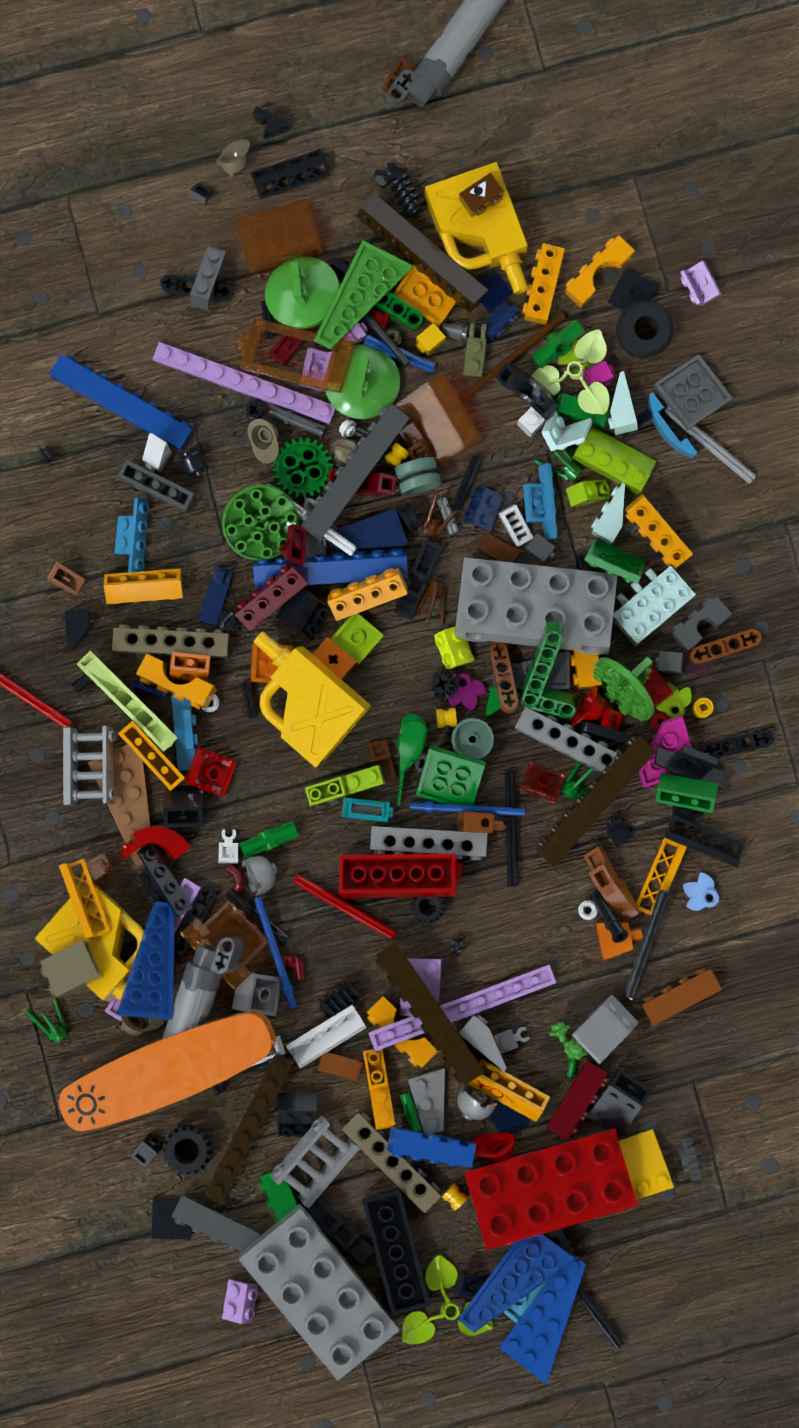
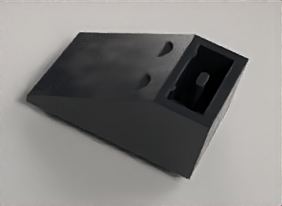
M617 1068L587 1117L606 1130L615 1129L618 1138H620L653 1090L625 1071Z

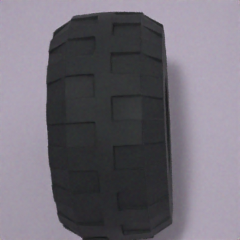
M646 300L635 302L629 305L618 319L616 325L617 340L622 349L631 356L642 359L655 357L662 353L672 340L674 330L672 317L657 302ZM646 319L652 322L655 327V336L651 340H642L637 337L634 330L636 321Z

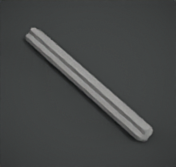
M669 406L665 409L664 413L747 483H752L756 475L698 426L695 425L687 431Z

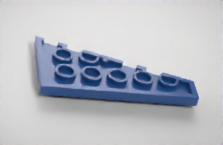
M157 901L153 904L116 1015L163 1020L173 1019L175 913L166 902Z
M543 1234L515 1242L458 1320L475 1333L576 1259Z
M571 1252L568 1254L576 1260L546 1282L499 1345L502 1351L545 1384L547 1383L586 1265Z

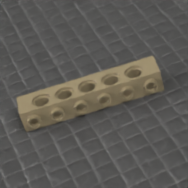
M119 625L118 628H113L112 651L114 653H147L149 655L172 656V652L209 655L210 658L228 659L230 636L225 633V630H214V633H207L206 629H195V632H188L187 628H176V631H168L167 627H157V630H149L148 626H138L137 629H130L129 625ZM131 635L138 636V641L135 644L128 642V638ZM150 636L157 637V642L154 645L147 643V639ZM169 637L176 638V643L173 646L166 644V640ZM194 638V646L187 647L185 645L186 640ZM213 639L215 642L214 646L206 648L204 646L205 641Z
M358 1111L342 1127V1130L426 1213L441 1197L439 1193L441 1189L434 1182L430 1184L425 1179L427 1175L420 1168L416 1170L411 1165L413 1161L407 1155H404V1158L397 1157L399 1161L395 1166L389 1165L387 1159L392 1155V1152L387 1150L388 1140L384 1137L386 1133L382 1129L376 1130L370 1123L372 1119L365 1112L361 1114ZM364 1127L371 1131V1135L368 1138H363L360 1135V1130ZM375 1142H382L385 1146L384 1150L381 1152L375 1151L373 1148ZM405 1169L412 1172V1177L408 1180L401 1177V1172ZM422 1183L426 1186V1191L419 1194L415 1191V1186Z

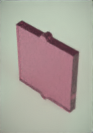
M699 642L695 647L700 646V645H704V644ZM705 647L706 651L703 653L696 651L694 658H698L700 661L702 656L708 655L707 647ZM711 647L712 653L717 655L719 650ZM684 649L680 650V653L685 655L683 670L707 679L711 668L715 665L714 660L696 665L689 659L691 650L688 653Z

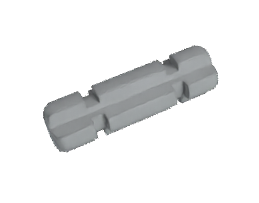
M446 497L437 500L444 521L452 514ZM453 517L447 524L449 534L457 533L459 530Z

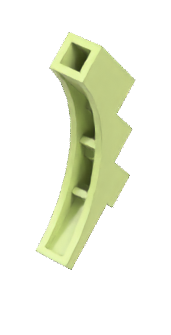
M91 651L77 663L160 749L165 751L173 745L177 737Z

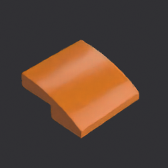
M255 643L252 644L250 682L269 683L271 681L270 677L278 667L272 664L273 660ZM280 645L283 648L288 647L291 652L293 651L292 645Z

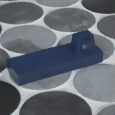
M217 566L214 567L198 619L199 622L217 627L219 622L218 616L222 612L233 571Z

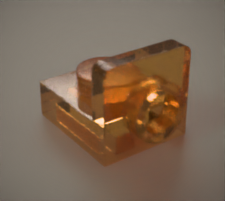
M104 853L86 862L93 883L114 869ZM83 867L80 868L81 875L84 872Z

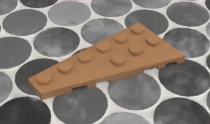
M128 744L114 750V789L116 791V798L114 804H107L125 844L128 841L134 842L129 835L140 829L150 827L151 823L144 761ZM93 760L88 763L92 772L103 771V760ZM96 779L100 790L103 791V779ZM145 844V845H143L142 847H140L138 850H140V849H142V848H144V847H146V846H148V845H150V844ZM138 850L131 854L136 867L143 865L137 854Z

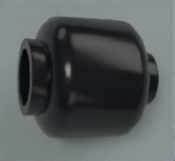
M192 447L180 454L179 464L186 475L194 474L197 477L205 472L203 468L206 467L207 461L199 449L194 450Z

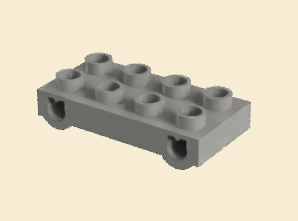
M464 558L455 637L473 642L493 641L538 646L546 624L556 621L562 625V643L559 649L574 650L589 655L609 654L617 575Z
M300 1204L238 1254L239 1261L337 1381L399 1331L398 1324L387 1309L373 1295Z

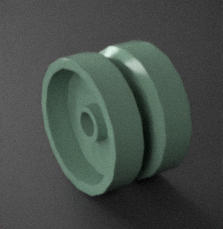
M434 457L412 460L395 468L397 479L404 480L399 484L403 496L420 494L442 485L439 474L432 473L437 469Z
M469 718L461 721L455 727L452 733L451 745L455 753L482 760L492 749L494 736L486 722L480 719ZM471 736L475 737V743L469 742V738H471Z

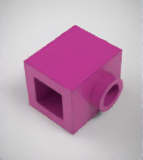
M606 361L584 371V376L589 386L594 382H599L607 388L611 385L610 382L613 381V375H615L610 364L607 365Z

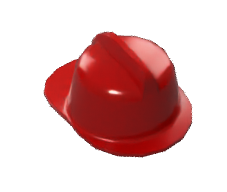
M597 686L590 689L583 703L572 717L570 723L572 726L579 723L582 719L589 721L598 720L604 714L608 701L598 693Z
M510 1133L482 1134L472 1141V1143L476 1144L474 1155L477 1157L489 1158L495 1163L514 1157L513 1145L515 1138Z

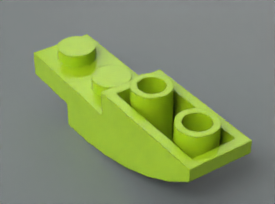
M380 765L305 787L309 805L313 806L385 784Z

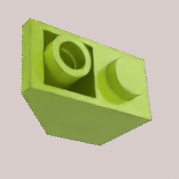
M606 479L583 481L566 488L571 507L584 506L611 498L610 488Z

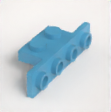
M546 463L538 467L540 484H525L523 488L526 523H543L544 538L550 541L557 538L558 528L555 518L553 471L551 463Z
M135 497L133 516H118L115 554L129 555L128 572L131 573L143 571L149 500Z
M171 695L174 732L177 737L175 740L177 766L179 771L189 770L195 754L194 751L196 750L195 745H198L197 733L194 734L196 715H192V706L189 705L190 701L184 699L182 702Z

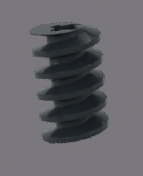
M405 174L391 185L390 190L395 192V198H399L398 203L402 205V210L406 211V217H414L424 212L428 205L421 206L425 200H418L421 193L414 194L417 187H410L414 181H407L406 179L410 175Z
M345 980V988L338 985L339 992L332 989V997L325 994L326 1001L318 999L320 1007L329 1019L330 1014L333 1016L337 1014L336 1010L343 1011V1005L348 1008L350 1006L349 1001L355 1004V996L362 999L352 983Z

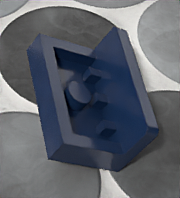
M503 302L483 323L487 324L486 337L491 341L496 337L499 339L506 331L505 328L509 324L512 325L519 318L517 316L519 309L514 304L510 307L506 302Z
M476 487L471 495L470 505L465 511L463 522L490 532L504 496L488 488Z

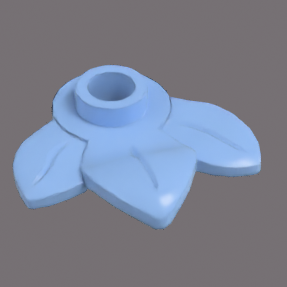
M701 872L698 876V882H689L683 885L685 894L690 898L686 905L689 909L699 911L704 907H714L718 904L719 894L714 889V881L707 874ZM708 894L713 896V900L710 902L706 900Z

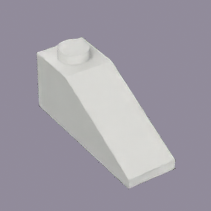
M150 433L142 460L145 463V468L153 473L155 470L160 473L172 456V452L165 441Z

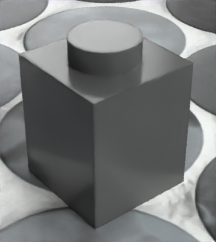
M538 533L525 548V552L541 564H544L545 561L549 563L556 554L553 552L555 546Z
M660 651L659 656H656L655 667H658L660 673L683 674L685 655L677 652Z

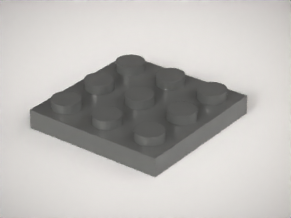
M699 354L653 385L687 431L733 399Z

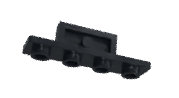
M683 746L676 753L660 747L656 749L654 765L687 778L719 784V790L724 788L726 773L715 769L718 765V758L708 753L697 751L690 746Z
M150 844L138 850L137 854L146 867L139 876L143 885L149 890L153 901L168 903L177 917L190 911L193 908L155 846Z

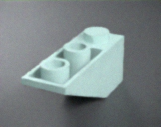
M624 483L620 487L616 485L611 493L613 499L610 503L606 501L601 509L603 515L600 519L596 517L591 525V528H593L591 534L610 545L622 528Z

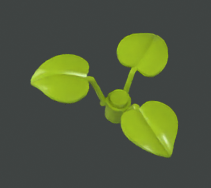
M441 1255L436 1256L429 1263L425 1273V1281L429 1289L432 1291L441 1289L445 1299V1303L441 1306V1314L427 1319L426 1314L421 1311L409 1313L403 1322L402 1341L404 1343L421 1344L430 1340L435 1333V1326L430 1322L431 1320L443 1319L444 1317L448 1320H454L463 1313L470 1303H465L461 1312L448 1299L444 1288L449 1289L455 1285L457 1270L451 1262ZM458 1320V1327L461 1332L469 1336L478 1335L493 1329L491 1320L474 1333Z

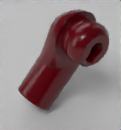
M230 864L226 872L234 877L235 885L233 889L236 892H242L247 885L245 874Z
M292 954L286 956L284 964L295 970L296 980L306 979L303 960Z

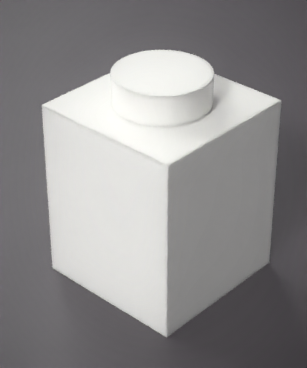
M531 407L518 420L517 426L531 438L544 425L545 419Z

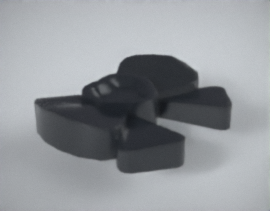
M387 163L389 171H386L384 174L378 169L375 170L374 178H376L380 188L384 189L388 183H392L402 176L400 168L394 163Z

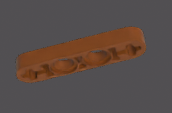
M750 629L697 646L691 650L689 659L693 664L700 665L753 648L761 642V634L755 629ZM751 633L752 636L757 637V639L754 640V643L750 640L743 644V640L740 636H743V639H746L750 636ZM731 639H736L739 642L737 649H732L729 646ZM713 645L720 646L721 653L719 655L712 653L711 647ZM705 647H707L708 655L702 656L700 661L698 658H694L696 651L703 653L706 651Z
M493 642L490 646L489 655L500 707L504 712L512 713L517 709L518 697L507 646L502 642ZM496 647H499V650H502L500 659H498V653L497 651H495ZM499 664H504L507 667V671L499 672L496 667ZM502 682H508L511 685V688L508 690H504L501 688L500 684ZM506 695H509V700L512 703V707H509L508 704H506Z

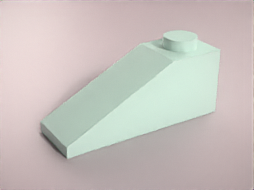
M624 371L620 372L610 410L611 418H608L610 430L614 429L615 435L638 430Z

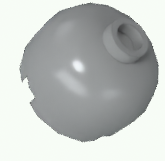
M253 856L242 861V868L246 866L247 872L244 873L246 881L252 892L257 891L256 896L267 892L274 886L275 874H277V868L274 863H270L263 856Z
M468 1084L462 1086L457 1097L458 1107L463 1113L462 1115L468 1120H484L490 1116L497 1106V1103H494V1098Z

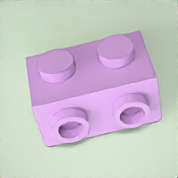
M701 261L688 270L680 272L682 275L681 281L685 287L689 288L691 292L689 296L694 304L703 306L721 295L705 261Z
M308 348L300 385L318 391L328 389L332 367L335 362V352L327 353L314 348Z
M228 1279L222 1319L239 1324L252 1323L255 1315V1302L258 1296V1284Z

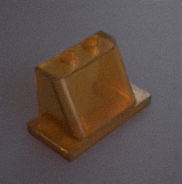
M229 900L204 924L196 918L180 933L195 950H197L198 945H211L218 948L220 940L226 937H237L242 940L243 950L236 970L233 973L222 975V978L233 989L251 974L245 966L269 942L259 931V928L246 918L244 912L238 910Z

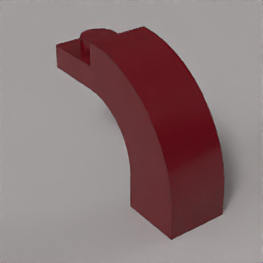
M329 468L327 483L330 480L332 482L337 476L334 474L337 468ZM384 473L368 474L354 494L372 497L394 496L397 477Z

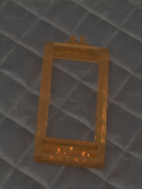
M255 318L250 334L246 333L245 336H237V340L243 342L235 343V347L241 349L240 352L244 353L240 364L242 370L326 391L342 392L355 348L353 341L341 339L333 347L324 380L253 363L262 330L317 343L314 341L317 333Z

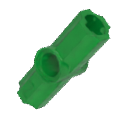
M574 320L560 333L554 332L550 334L547 338V344L531 357L542 369L556 356L566 355L570 350V345L584 334L585 330Z
M291 821L277 828L265 830L259 833L258 836L240 843V846L247 859L263 851L267 852L281 846L282 843L297 838L299 834L294 822Z

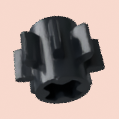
M230 609L227 613L222 611L218 616L220 620L218 626L227 633H230L231 630L236 632L241 626L238 622L239 619Z

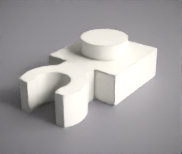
M222 830V839L225 843H219L218 862L238 863V843H233L236 838V831L233 830L232 836L227 837L225 830Z

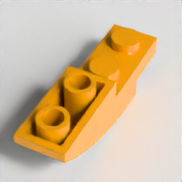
M372 1049L363 1051L376 1130L396 1127L383 1050L374 1051Z

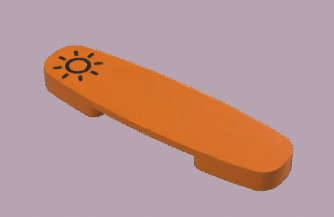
M252 1010L209 1021L203 1025L179 1032L128 1053L64 1088L60 1094V1111L67 1125L77 1131L101 1128L155 1111L204 1091L268 1056L275 1048L276 1036L267 1016L259 1011Z

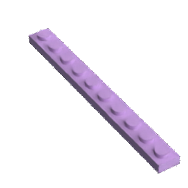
M161 342L158 343L152 359L154 362L286 410H291L330 425L336 410L329 403Z
M550 965L443 1004L440 1007L452 1023L555 984L556 980ZM412 1016L369 1032L374 1051L423 1034L424 1032L420 1027L423 1023L418 1017L415 1019Z

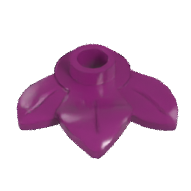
M460 673L457 675L458 689L454 696L448 699L449 703L454 707L461 702L466 708L474 710L477 704V695L486 693L484 685L479 680H472L468 674ZM465 680L467 684L460 686L459 681Z

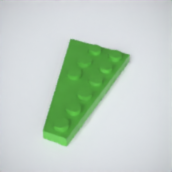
M362 240L314 341L332 349L413 268V265Z

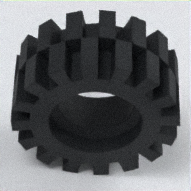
M413 897L411 901L412 914L422 923L431 924L437 922L445 912L446 905L443 897ZM425 899H432L436 904V909L431 914H426L421 910V902Z

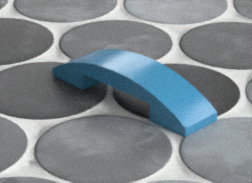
M652 392L648 397V406L658 432L676 451L691 459L695 458L698 453L686 438L680 442L659 414L664 407Z

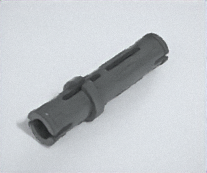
M272 405V410L269 412V417L283 421L285 425H293L322 437L326 428L325 425L323 426L293 414L291 410L286 411L275 405Z

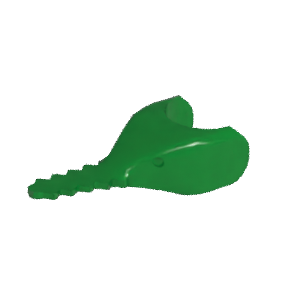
M408 714L402 719L398 736V806H400L404 774L420 757L428 732L425 721L416 714Z

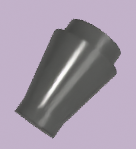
M443 323L441 332L463 342V340L467 341L469 337L470 326H467L466 323Z

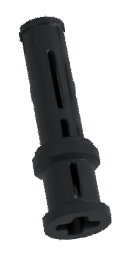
M596 890L595 892L598 897L593 892L591 898L605 920L606 930L612 934L614 943L623 942L629 935L628 931L622 927L621 919L614 915L599 890Z

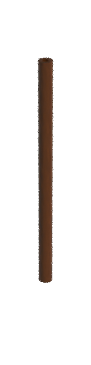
M560 313L461 394V399L464 402L491 381L506 362L510 364L563 322L566 319L564 314Z

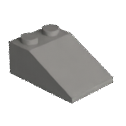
M611 994L597 1006L572 1036L600 1064L639 1022Z
M479 1014L477 1016L472 1015L458 1033L500 1069L505 1071L507 1068L491 1031L486 1026L488 1021Z

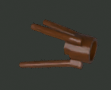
M439 491L435 493L427 519L421 529L422 532L432 537L436 533L440 535L445 526L457 514L456 510L453 511L440 527H438V522L432 520L439 498Z
M431 582L430 587H426L425 594L415 614H419L429 595L431 602L426 617L428 622L435 600H440L441 598L440 624L443 626L447 594L444 591L445 585Z

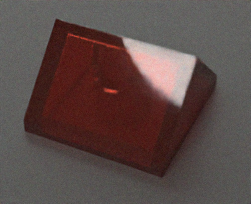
M529 762L519 790L555 804L565 776Z

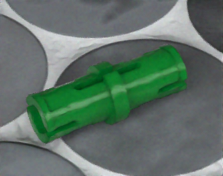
M412 1093L400 1095L399 1097L405 1112L403 1115L407 1118L410 1130H423L417 1114L419 1111L415 1107Z

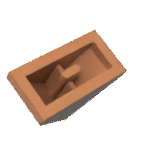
M58 562L55 563L47 578L51 583L77 596L86 580Z

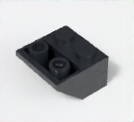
M302 588L283 604L275 618L313 641L331 612V608L312 593Z
M203 789L165 790L164 828L205 827Z
M278 1093V1136L303 1137L308 1132L312 1123L317 1120V1093Z

